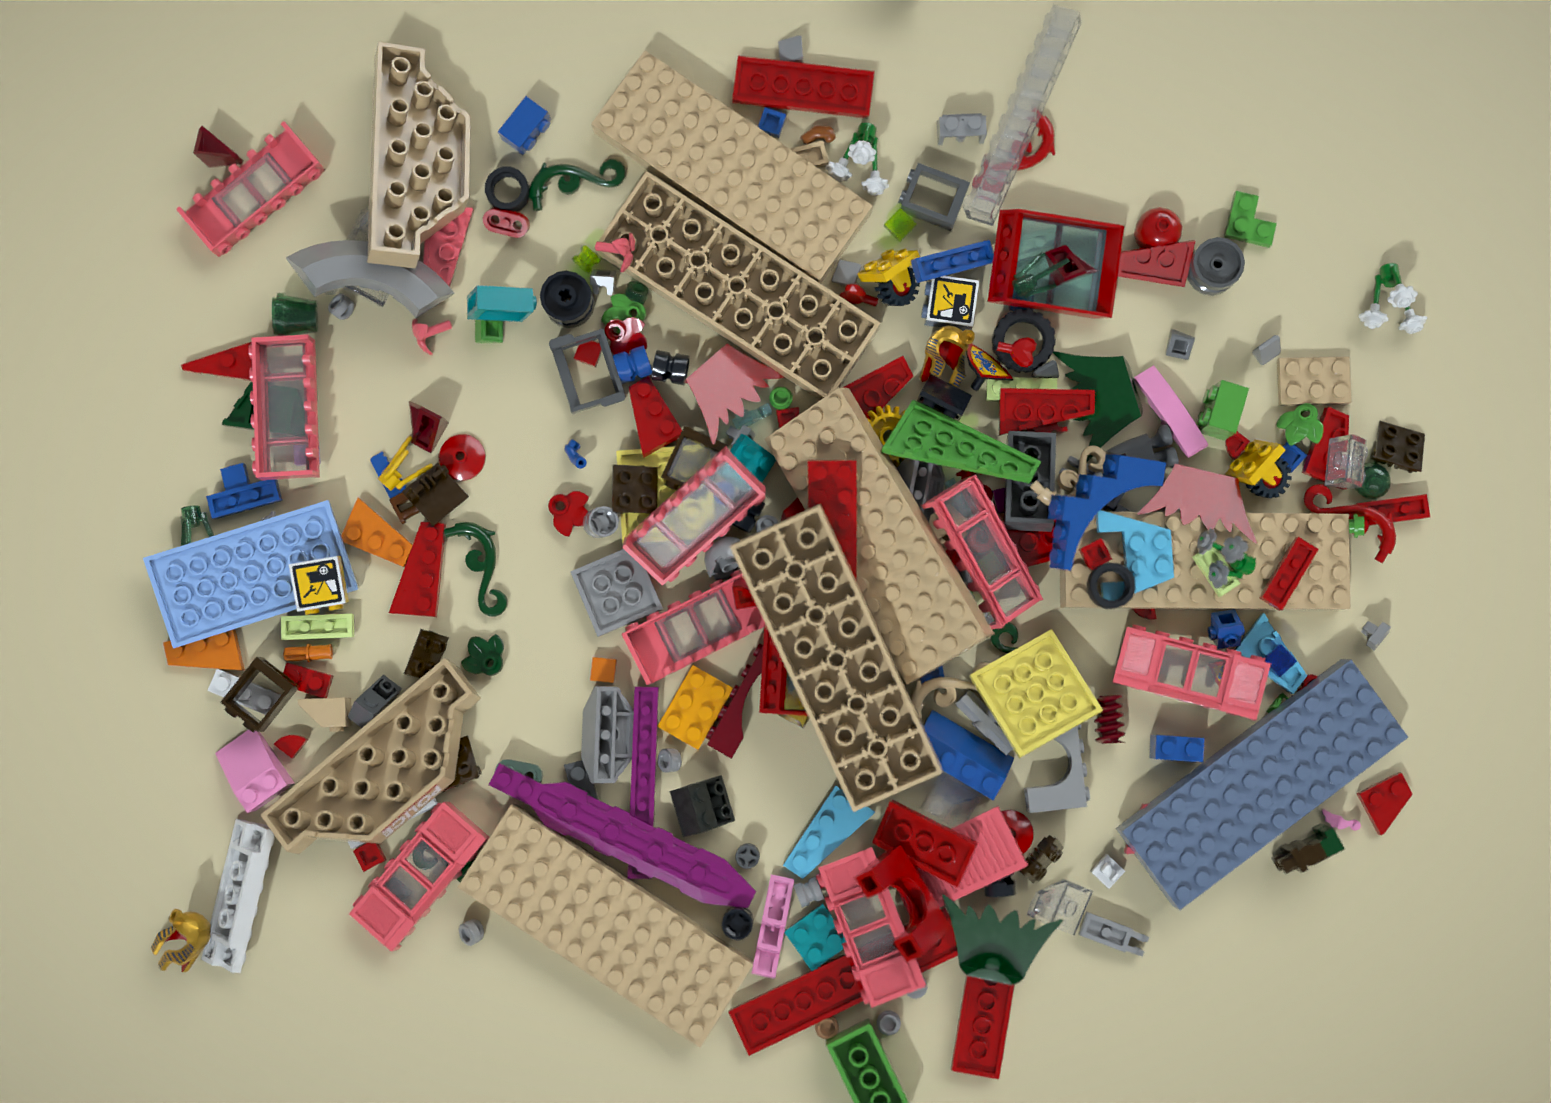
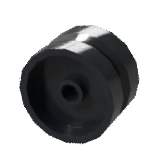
M567 270L556 272L549 276L542 285L540 292L541 305L550 320L558 326L565 328L579 327L587 322L593 314L595 306L594 295L585 278L578 273Z

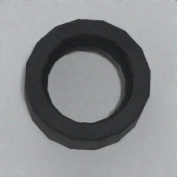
M500 167L488 175L485 182V194L493 207L518 212L527 205L530 187L525 176L518 169ZM506 177L516 179L521 186L519 197L510 203L499 201L494 194L495 185Z
M1105 563L1096 567L1089 574L1086 582L1090 600L1104 609H1116L1126 605L1133 598L1136 590L1132 572L1126 566L1119 563ZM1106 572L1118 573L1125 582V590L1120 598L1116 600L1104 599L1097 590L1098 579Z

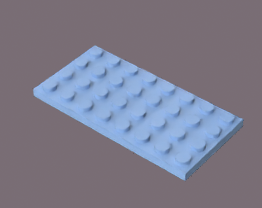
M330 500L143 558L173 648L296 610L289 564L341 556L347 593L359 590Z

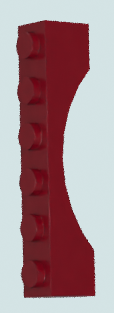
M760 643L753 653L756 659L752 666L747 664L741 674L744 677L740 686L736 684L729 695L732 698L728 707L724 705L717 716L721 719L718 726L714 727L712 725L706 736V739L709 740L708 746L731 759L744 738L742 712L745 699L751 686L762 673L763 645Z

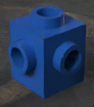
M1235 609L1211 613V626L1207 628L1210 641H1214L1217 649L1241 646V636L1245 634V630Z

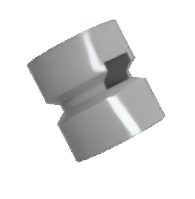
M606 506L590 510L583 519V527L586 533L598 539L612 535L619 524L616 512H612V509Z

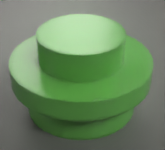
M779 386L771 391L769 400L775 409H787L792 403L793 396L788 388Z
M1354 514L1353 519H1349V533H1354V538L1364 536V516L1358 517V514Z

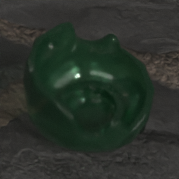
M1363 463L1356 468L1352 475L1355 484L1354 489L1364 498H1380L1390 488V474L1385 467L1378 463Z

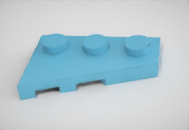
M1261 613L1241 640V646H1237L1234 650L1241 652L1243 657L1250 658L1251 655L1265 658V662L1271 664L1268 677L1288 693L1294 694L1307 677V674L1292 652L1282 642L1278 632L1273 629L1267 616Z

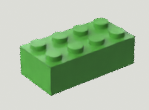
M869 1018L826 1040V1046L854 1103H909Z

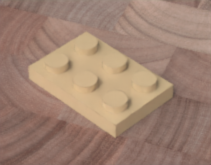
M1349 357L1277 359L1279 406L1301 405L1305 403L1312 405L1352 403Z

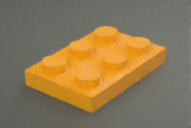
M692 665L657 727L699 750L733 688Z

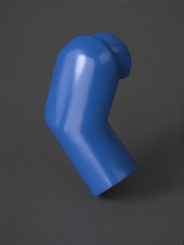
M571 439L567 445L565 444L564 450L571 463L577 468L582 469L586 466L587 461L577 453L581 447L580 444Z

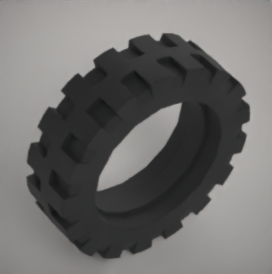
M1016 309L1014 312L1007 313L997 324L992 336V349L997 356L996 359L1000 363L1002 362L1005 368L1012 369L1018 373L1021 371L1025 373L1032 372V370L1045 364L1052 355L1056 344L1055 330L1051 327L1049 319H1045L1040 312H1033V309ZM1025 322L1032 324L1042 335V349L1033 357V363L1029 367H1021L1012 360L1010 353L997 351L998 342L1005 343L1006 331L1015 323Z

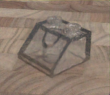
M1353 434L1329 439L1325 486L1347 489L1362 487L1366 477L1364 465L1368 455L1367 440Z

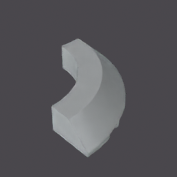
M331 241L307 247L286 257L314 297L327 291L350 285L376 291L381 290L392 295L394 299L404 305L417 318L454 295V292L447 283L419 260L416 269L367 263L368 242Z

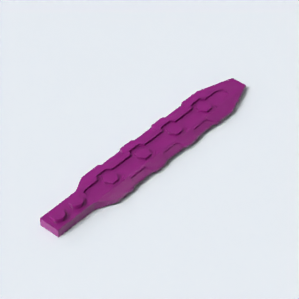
M501 763L498 764L491 778L489 786L530 805L544 826L565 836L570 835L594 847V850L608 857L613 856L637 868V871L651 878L656 877L680 889V892L702 903L749 908L756 890L724 858L703 848L698 849L674 837L672 833L660 827L655 828L632 817L629 812L587 795V792L567 782L543 784Z

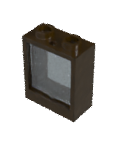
M684 426L661 476L662 480L665 481L664 485L675 491L678 490L725 446L728 448V445L718 440L713 445L709 436ZM715 472L711 477H709L713 482L717 473ZM702 484L689 497L695 500H699L700 497L706 499L709 489Z

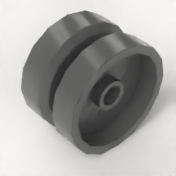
M1216 237L1206 240L1192 254L1187 276L1188 282L1195 290L1202 294L1211 296L1222 294L1236 283L1244 272L1245 259L1243 252L1236 243L1226 238Z

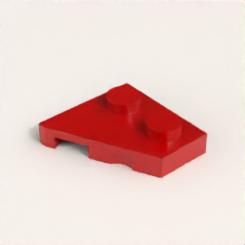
M1401 772L1356 793L1378 835L1385 834L1413 795Z

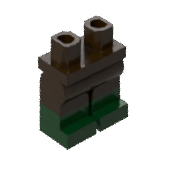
M1320 823L1312 827L1315 834L1302 841L1296 840L1292 841L1289 845L1286 843L1281 845L1280 849L1282 852L1271 858L1278 871H1283L1285 874L1293 870L1303 873L1309 870L1307 866L1315 865L1345 850L1335 829Z

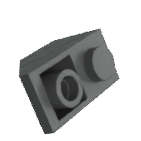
M383 674L354 701L348 718L363 728L394 701L402 688Z

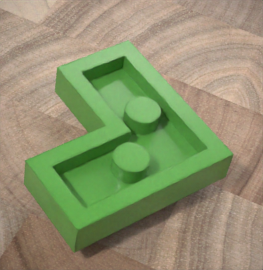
M1236 191L1233 196L1224 237L1270 248L1277 223L1254 218L1259 196Z

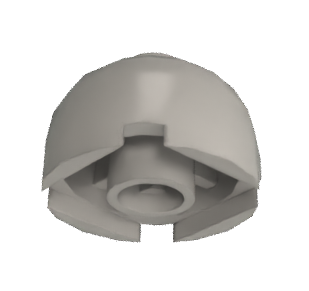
M717 537L713 541L714 543L711 548L705 552L704 562L710 578L713 575L715 580L731 578L730 574L740 569L730 548L733 543L740 541L739 538Z

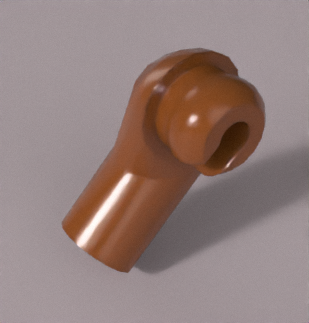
M814 126L800 136V139L804 145L812 143L817 138H824L825 142L830 143L835 140L836 135L833 132L834 129L830 126Z

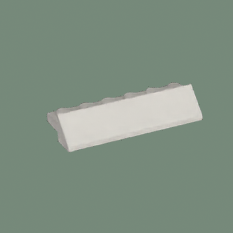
M242 819L235 820L210 922V940L204 947L201 959L211 966H221L231 973H241L242 965L246 960L245 952L248 941L252 936L251 928L258 910L259 895L263 890L264 874L269 866V854L275 841V836L268 825Z

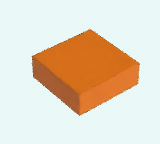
M593 657L590 681L614 683L617 659Z

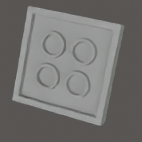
M624 549L571 571L597 637L642 619L654 612L663 610L648 572Z

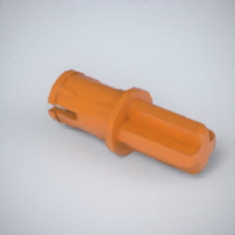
M307 644L303 647L285 648L283 655L284 660L287 662L303 660L311 662V660L332 659L333 648L331 644L318 646Z

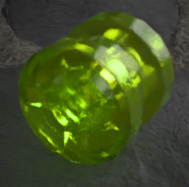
M586 245L581 247V252L578 255H574L571 258L587 274H590L594 264H598L601 261Z

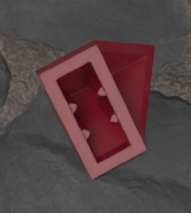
M204 126L199 128L193 153L209 168L231 166L232 164L241 165L244 162L233 150Z
M1067 245L1045 252L1056 287L1099 272L1075 255Z
M409 401L413 435L411 443L432 453L449 422L425 407Z

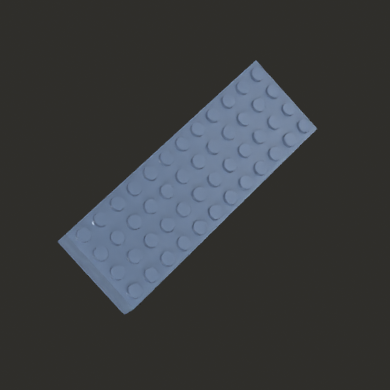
M1340 659L1316 679L1308 683L1307 686L1280 704L1278 708L1272 710L1115 829L1135 853L1137 859L1170 904L1181 910L1406 740L1408 736L1351 659Z

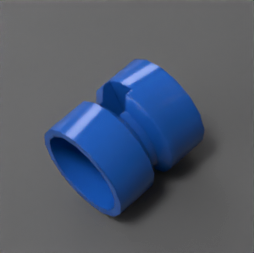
M644 345L631 349L630 354L624 351L613 355L622 384L634 381L637 375L640 378L652 375V368Z

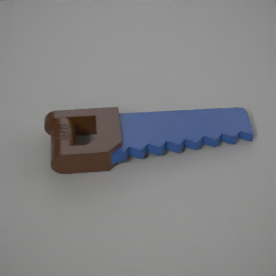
M383 451L370 459L378 477L390 463L388 458L384 456ZM406 484L400 490L395 487L392 491L383 485L390 498L389 501L402 524H405L406 520L420 513L414 505L402 512L399 506L409 501L402 493L407 488Z

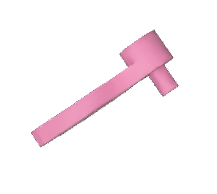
M1322 809L1325 821L1330 823L1333 828L1337 827L1340 830L1350 827L1352 830L1357 831L1361 827L1360 822L1356 819L1344 820L1342 816Z

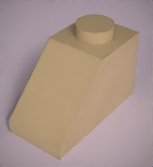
M351 698L298 699V705L321 727H329V732L344 731V726H351V719L348 718L351 710Z

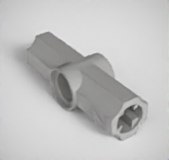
M968 690L955 705L972 721V725L985 738H989L1002 753L1007 755L1013 750L1011 744L989 708L973 692Z

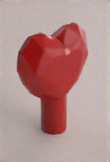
M848 284L845 287V291L839 295L852 305L865 303L876 307L878 303V298L866 294L859 284Z
M1025 337L1016 340L1013 344L998 342L997 351L1010 353L1012 360L1021 367H1029L1033 363L1032 353L1036 350L1037 344L1034 339Z

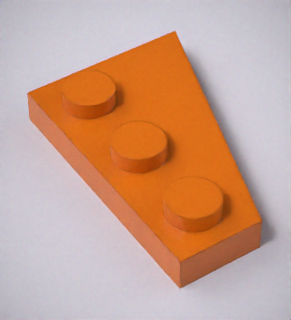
M357 498L341 535L343 542L405 567L413 544L366 505L364 501Z
M236 629L177 648L172 647L171 641L163 642L168 665L245 671Z

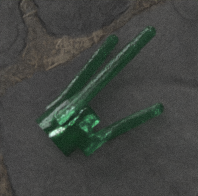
M1041 252L1021 272L1014 275L1015 279L1012 281L1015 292L1020 297L1025 296V298H1028L1033 294L1056 288V284L1035 288V286H1037V280L1067 264L1069 259L1066 258L1035 276L1031 273L1026 274L1045 255V252Z
M194 505L181 508V546L191 543V528L200 526L201 521L208 536H214L207 520L206 512H201L200 506Z

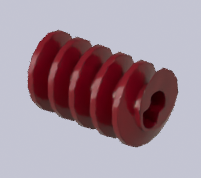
M1122 695L1099 696L1096 699L1103 711L1098 714L1100 715L1099 718L1094 719V723L1101 725V727L1094 729L1095 732L1102 734V736L1095 739V742L1101 744L1126 743L1119 740V738L1125 736V732L1118 730L1125 726V724L1117 721V719L1124 717V713L1117 711V709L1123 707V704L1116 702L1117 699L1123 697Z

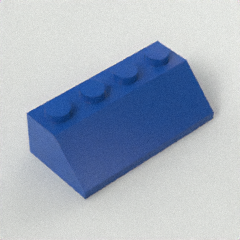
M932 710L923 727L939 759L942 771L994 801L1006 780L1014 758L1008 754L1005 755L995 746Z

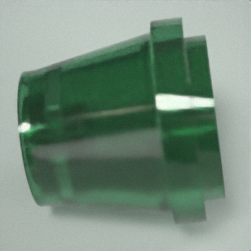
M277 293V296L272 298V327L274 335L288 336L318 332L317 301L287 296L285 293Z

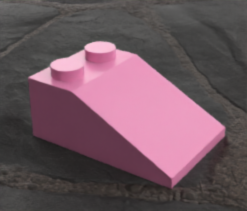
M247 730L215 753L233 793L247 813L257 811L295 784L260 732Z

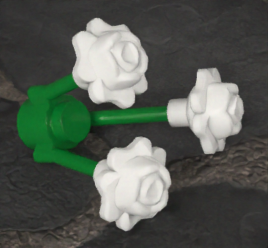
M864 122L859 125L858 132L853 133L852 141L843 158H840L836 163L829 162L825 168L829 171L828 175L838 182H842L843 180L848 181L852 176L846 167L849 156L853 159L854 163L862 165L872 161L871 178L863 181L862 186L863 190H867L868 194L876 196L883 194L884 189L889 188L888 180L880 178V172L877 170L878 138L875 136L877 128L871 123Z
M1388 263L1381 266L1379 269L1380 274L1375 276L1376 286L1373 304L1370 305V310L1359 314L1360 321L1364 322V326L1374 329L1381 327V324L1389 320L1387 314L1379 311L1380 305L1378 304L1381 284H1384L1387 288L1395 287V290L1390 292V297L1387 299L1388 302L1392 303L1393 307H1404L1406 310L1404 312L1406 319L1400 324L1399 330H1405L1409 334L1421 331L1424 328L1427 316L1415 315L1414 310L1410 308V304L1415 302L1418 292L1413 290V286L1405 287L1402 284L1397 264Z

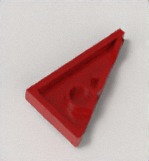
M252 341L181 364L182 370L197 374L203 373L251 381L249 370L252 368V359L249 356V345H252ZM268 365V374H271V371H270V368H269V365Z

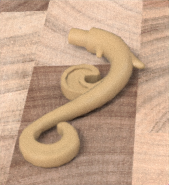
M1088 446L1081 453L1078 474L1073 470L1067 469L1058 475L1057 483L1061 489L1069 491L1074 486L1073 492L1067 496L1076 497L1079 474L1087 475L1086 462L1088 455H1093L1098 462L1097 464L1090 463L1088 469L1093 472H1103V463L1106 455L1104 450L1097 446ZM1037 480L1030 486L1038 495L1037 498L1047 506L1051 502V496L1057 495L1056 491L1052 492L1047 487L1044 488Z
M986 661L977 664L972 673L990 664V662ZM938 677L925 681L922 684L918 680L910 699L921 719V710L925 706L922 702L931 691L945 688L943 694L936 690L933 699L940 707H948L956 699L955 688L972 691L978 690L973 683L953 677Z

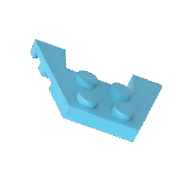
M1101 510L1096 514L1097 533L1122 532L1124 566L1134 576L1135 593L1174 578L1170 529ZM1125 582L1100 583L1101 596L1107 600L1120 598L1125 590Z

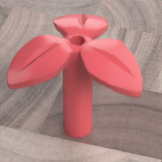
M629 233V240L619 238L612 241V243L597 241L595 249L596 251L623 255L624 260L620 272H624L633 260L631 252L635 251V239L633 234Z
M418 319L412 320V331L417 338V343L429 355H433V353L429 351L425 344L426 338L452 329L449 320L430 327L427 324L418 323Z

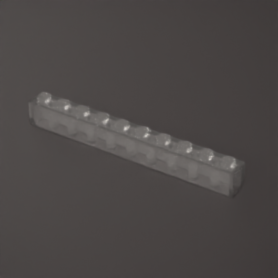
M1053 5L1050 13H1046L1043 21L1044 27L1035 38L1034 50L1028 54L1025 63L1026 68L1018 76L1016 91L1009 97L1008 109L1005 114L1001 115L997 134H993L990 141V150L982 158L979 175H975L973 179L972 191L964 199L963 209L968 219L993 226L1081 25L1079 11Z

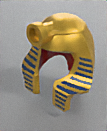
M943 326L936 330L926 344L924 351L926 356L921 375L919 376L920 381L925 382L930 374L940 377L945 364H947L954 371L949 384L959 388L960 383L967 376L964 364L965 351L968 350V344H971L975 339L974 332L972 330L962 331L955 326Z
M174 909L169 918L173 926L160 931L156 935L151 950L154 955H157L165 942L176 939L186 940L187 944L183 948L164 952L158 962L160 970L166 971L168 965L173 962L182 965L181 972H188L210 940L211 925L204 916L197 912L182 913L181 910Z

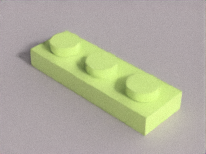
M1012 377L1013 381L986 379V401H999L1000 388L1057 389V378Z
M354 614L281 616V640L354 637Z

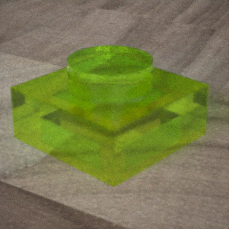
M901 208L884 223V227L899 242L917 225Z

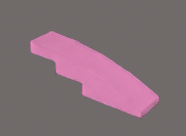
M1155 366L1134 377L1136 385L1148 398V404L1161 419V425L1167 424L1169 426L1173 440L1188 458L1208 446L1196 423Z
M771 875L751 973L753 975L775 979L794 879Z

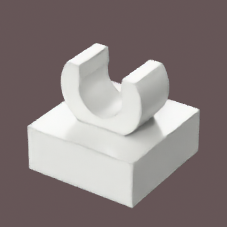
M1106 854L1090 872L1110 889L1124 874L1125 870Z

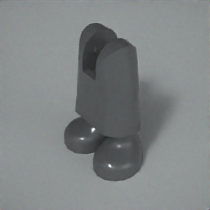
M1167 424L1161 425L1157 434L1152 438H1149L1147 434H1143L1106 451V454L1111 455L1126 454L1129 457L1165 462L1170 468H1173L1175 464H1179L1178 455L1174 447L1153 453V448L1172 445V434Z

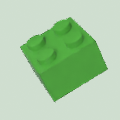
M1221 380L1217 384L1212 385L1210 390L1207 389L1203 397V403H1206L1204 411L1199 413L1196 425H1199L1201 433L1221 440H1226L1236 434L1249 388Z

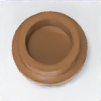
M831 1016L815 1024L817 1035L825 1040L837 1035L839 1024L836 1018Z

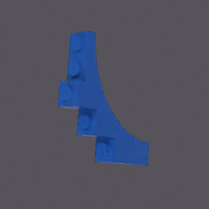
M1106 454L1102 477L1079 474L1076 484V497L1052 495L1051 502L1049 503L1048 519H1055L1056 524L1053 530L1054 538L1049 568L1071 571L1078 544L1095 515L1112 499L1131 489L1143 486H1163L1166 463L1123 455Z

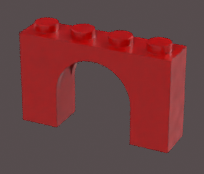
M901 845L884 852L854 877L867 899L885 891L889 886L897 889L905 898L909 907L910 922L907 929L893 942L906 962L923 956L951 929L950 924Z

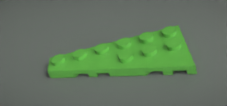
M912 400L881 452L1025 483H1031L1041 464V461L915 400Z

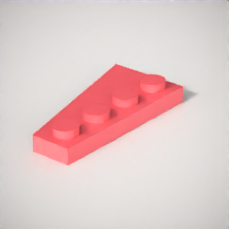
M466 207L462 214L424 241V264L438 274L449 287L473 208Z

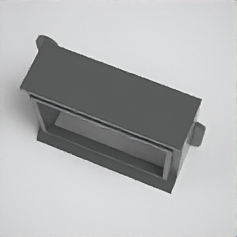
M603 328L577 337L567 334L549 341V346L553 353L572 414L599 405L606 407L625 400L626 396ZM598 339L616 393L580 405L563 350Z

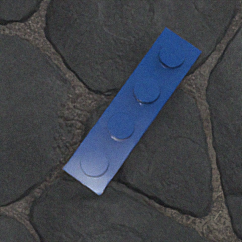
M990 240L915 258L911 260L916 282L920 283L992 264L994 253Z

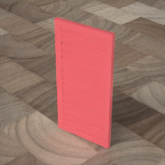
M999 806L951 828L979 843L958 888L913 865L940 908L945 905L942 894L955 901L1027 867L1028 863L1025 861ZM898 891L910 916L908 904L903 895Z

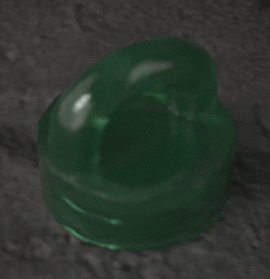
M633 281L627 284L624 294L628 299L644 304L649 290L644 284Z

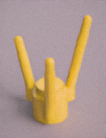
M411 436L407 437L389 465L378 477V480L390 491L395 487L400 490L405 484L433 467V464H428L402 481L400 480L402 474L396 469L409 454V451L405 449L412 440Z

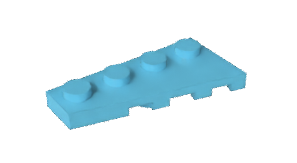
M835 785L783 866L802 879L805 878L866 822L875 811L866 806L853 812L844 791Z

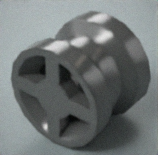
M751 843L741 845L736 853L738 865L745 869L755 867L760 858L758 848Z

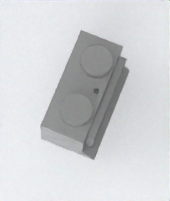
M982 113L942 115L937 120L938 145H943L945 137H956L958 142H963L966 136H979V144H984L987 135L986 115H982Z

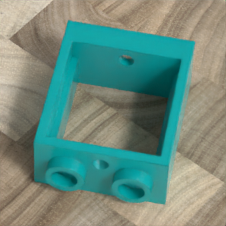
M477 285L467 296V319L523 322L536 310L537 298L533 296L532 288Z

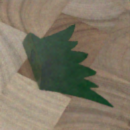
M1053 351V354L1060 361L1074 370L1066 373L1065 376L1073 381L1080 382L1071 388L1072 390H1095V413L1073 419L1076 421L1091 420L1083 433V436L1093 434L1089 446L1101 448L1113 436L1142 416L1143 407L1131 368L1124 356L1094 357ZM1093 455L1087 456V462L1093 457Z
M942 894L954 930L961 970L967 976L1015 985L1025 978L1030 965L1044 943L1064 920L1052 921L1034 929L1036 920L1032 919L1020 928L1017 910L1010 912L999 922L994 909L987 905L981 918L978 919L971 906L968 905L965 915L951 899Z

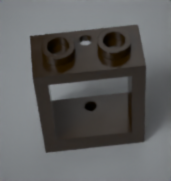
M256 656L220 703L226 707L224 710L234 718L237 716L244 721L243 726L251 732H264L300 686L264 657ZM259 672L284 690L283 694L261 721L236 702Z

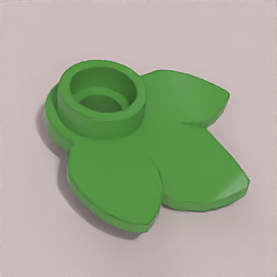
M615 294L611 296L613 307L604 312L601 321L605 325L612 319L623 321L626 318L632 317V309L637 310L635 318L644 321L646 309L642 303L632 301L628 295ZM617 327V334L621 333L619 327Z
M1301 404L1295 411L1285 412L1280 416L1276 424L1278 428L1286 429L1285 436L1290 446L1297 444L1305 437L1318 444L1323 436V424L1318 420V411L1312 404ZM1305 411L1310 412V415L1307 417L1301 416Z

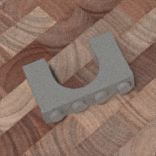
M1081 724L1053 739L1060 743L1067 753L1068 767L1066 773L1054 784L1025 787L1027 812L1034 813L1087 807V801H1090V792L1088 786L1085 787L1084 777H1087L1086 764L1082 763L1081 753H1084L1083 740L1079 739L1078 729H1081Z

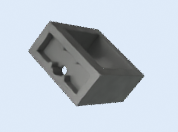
M918 163L916 169H911L906 181L910 183L908 190H903L898 203L902 204L900 212L952 231L970 182ZM920 175L958 189L947 216L910 202Z

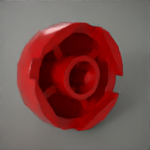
M1157 207L1141 215L1136 223L1134 236L1140 248L1163 247L1179 242L1183 227L1180 218L1175 212L1168 208Z

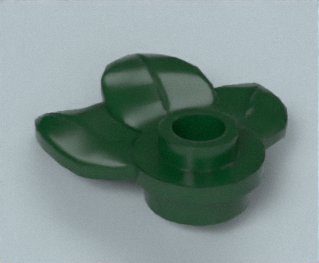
M497 634L493 635L488 642L481 637H471L468 642L470 656L461 661L463 668L474 675L484 673L494 676L501 672L503 668L501 655L504 650L502 639ZM493 660V665L488 667L489 661Z

